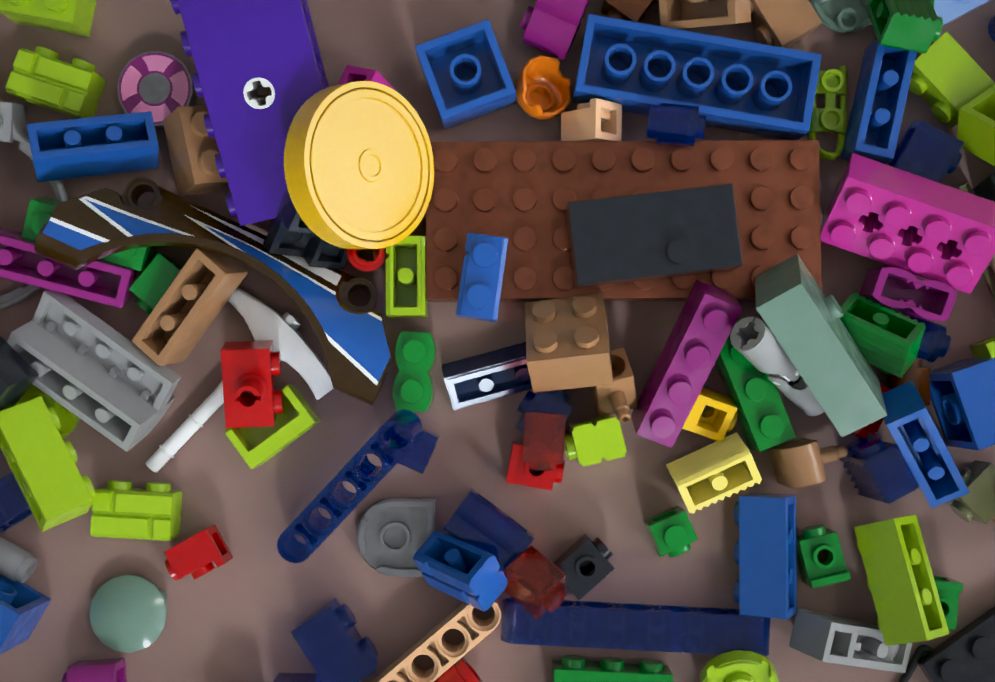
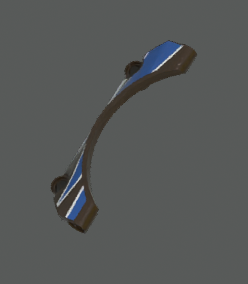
M142 177L130 181L122 195L109 188H103L58 203L49 220L38 233L34 247L35 252L73 270H78L114 253L149 246L200 248L238 260L274 282L294 301L306 316L323 348L334 389L372 406L386 378V370L391 362L392 354L383 316L381 313L374 311L377 305V292L372 282L365 278H357L340 269L309 267L304 257L268 254L263 245L266 235L244 225L240 226L238 222L158 186L151 179ZM143 193H155V198L151 205L147 207L138 206V199ZM356 289H364L369 292L371 299L367 305L357 307L350 303V294Z

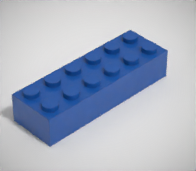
M588 14L572 103H590V99L598 98L622 104V111L785 140H799L810 129L822 54Z

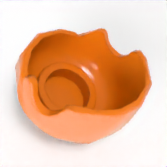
M539 55L529 59L515 80L514 88L518 104L530 117L538 120H550L561 115L571 101V79L561 74L559 70L560 62L555 58Z

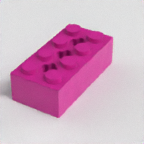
M853 153L823 215L820 228L821 241L889 266L904 269L920 277L945 283L951 288L971 294L995 255V202Z

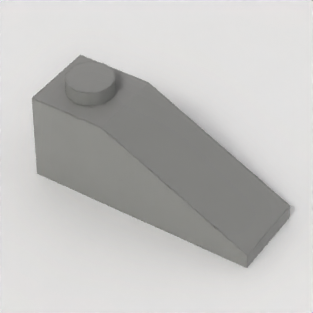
M798 608L789 647L821 662L906 673L912 643L885 646L883 634L877 625L824 612Z

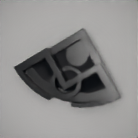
M292 200L279 213L263 242L268 254L304 257L309 267L343 270L348 257L347 249L327 243L307 227L296 211Z

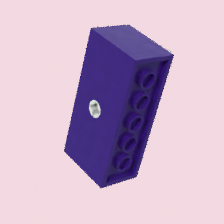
M170 0L175 14H181L185 31H181L180 35L184 51L187 56H193L197 72L192 73L195 91L199 98H205L208 113L204 114V123L209 137L216 138L220 152L215 154V162L220 177L227 178L231 193L226 194L229 212L232 217H238L240 226L277 218L282 209L291 200L284 172V149L290 125L300 107L311 96L329 87L308 1ZM270 87L272 95L267 97L260 96L258 88Z

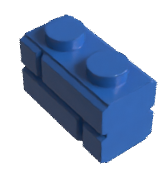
M467 233L466 254L463 261L456 310L457 317L497 323L508 238Z
M438 530L434 531L414 554L413 560L418 569L422 571V575L428 585L467 604L470 603L471 606L483 612L491 607L507 587L508 580L503 571L499 569L500 565L495 555Z

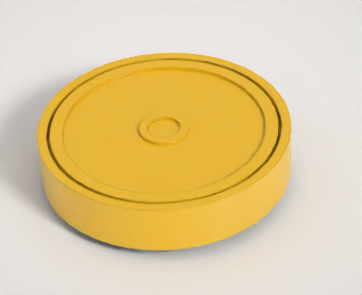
M356 81L330 86L311 96L300 107L290 125L284 149L285 180L296 211L314 234L327 243L339 248L379 249L401 242L415 230L424 217L432 196L434 185L433 152L428 133L421 118L401 94L386 85L372 81Z

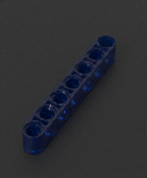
M505 598L502 600L500 639L507 643L718 655L734 650H742L768 656L771 618L739 615V609Z

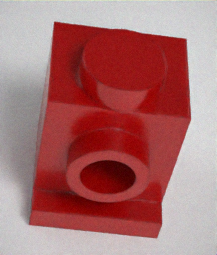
M512 442L505 479L506 483L552 491L554 482L561 484L565 460L558 459V450ZM535 460L541 461L544 465V470L539 475H533L529 471L530 463Z
M215 524L164 551L167 557L165 560L167 571L176 581L190 573L195 580L215 569L212 561H214L218 568L233 558Z

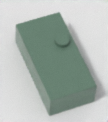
M798 253L756 276L755 299L757 311L841 437L888 416L879 379L840 320V317L844 315L838 302L832 294L825 297Z

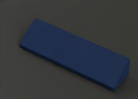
M526 342L442 365L443 377L453 410L533 389L526 362Z

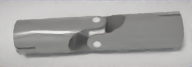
M746 317L737 322L730 335L731 344L758 371L769 375L768 379L804 414L817 416L825 412L769 327L757 317Z

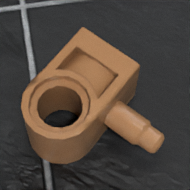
M619 348L610 351L613 384L592 386L591 392L599 417L615 414L621 423H626L631 417L629 410L637 408V398L632 368L625 349Z
M806 438L778 444L769 448L777 483L788 488L810 486L827 480L824 464L848 455L847 447L843 444L819 449L817 440Z

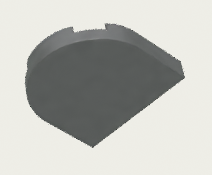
M392 497L383 499L371 506L360 520L356 534L357 547L364 560L378 573L383 575L423 577L422 571L418 569L413 557L415 552L435 531L436 498Z

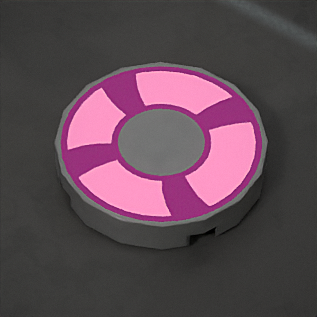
M161 51L143 52L130 59L121 70L117 82L118 100L124 112L129 114L151 111L155 129L164 128L162 121L177 107L193 106L196 98L192 74L187 66L174 55Z

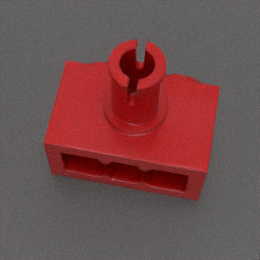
M273 340L225 342L220 350L225 427L274 426L277 413H283L284 409L283 391L276 390L275 375H281V353L274 352Z

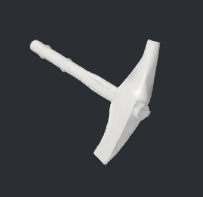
M237 287L228 301L244 317L256 341L273 340L274 352H280L281 360L287 362L302 376L317 400L334 389L328 370L297 330L301 325L299 320L289 312H286L283 316L261 300ZM222 381L192 414H189V417L162 445H159V449L145 462L149 469L157 473L170 458H174V454L200 427H203V424L224 403Z

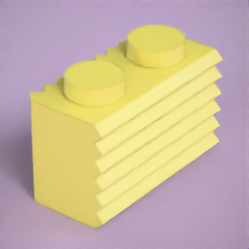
M737 432L723 438L722 442L716 441L666 464L689 513L693 514L696 509L702 510L703 506L709 507L710 503L716 504L718 499L723 501L725 496L731 497L732 493L738 494L740 489L745 491L747 486L753 487L754 483L760 484L762 480L749 449Z

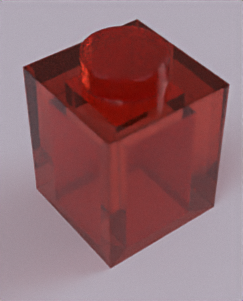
M524 411L521 460L530 462L529 469L552 471L554 463L563 464L565 414Z
M532 545L504 569V574L508 580L504 592L537 620L547 610L550 612L556 610L566 596L564 589L567 574Z

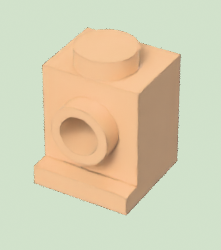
M593 98L590 99V103L578 104L577 110L561 113V141H622V104Z

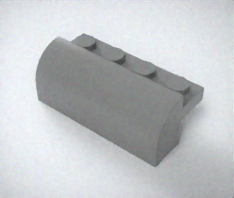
M49 289L43 292L33 319L12 331L7 341L39 374L32 383L34 386L126 452L146 437L165 415L175 399L172 394L181 378L165 365H157L132 341L65 293Z

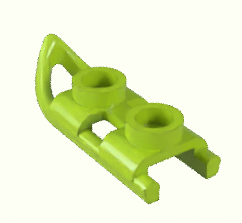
M846 65L840 66L838 70H819L809 129V140H817V132L837 133L834 152H827L819 146V157L825 160L839 158L844 148L847 127ZM818 94L824 95V108H816ZM836 95H838V108L835 107Z

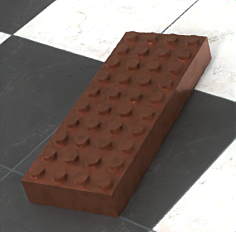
M819 140L430 142L434 162V185L429 206L426 210V299L428 302H458L463 261L466 254L467 233L508 238L500 302H531L604 293L605 301H687L697 279L732 293L737 301H756L755 277L797 253L821 289ZM733 183L743 266L731 271L574 289L565 213L568 202Z

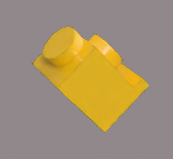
M703 387L682 429L722 442L726 432H730L736 424L738 408L731 397ZM706 405L711 406L707 412L703 413Z

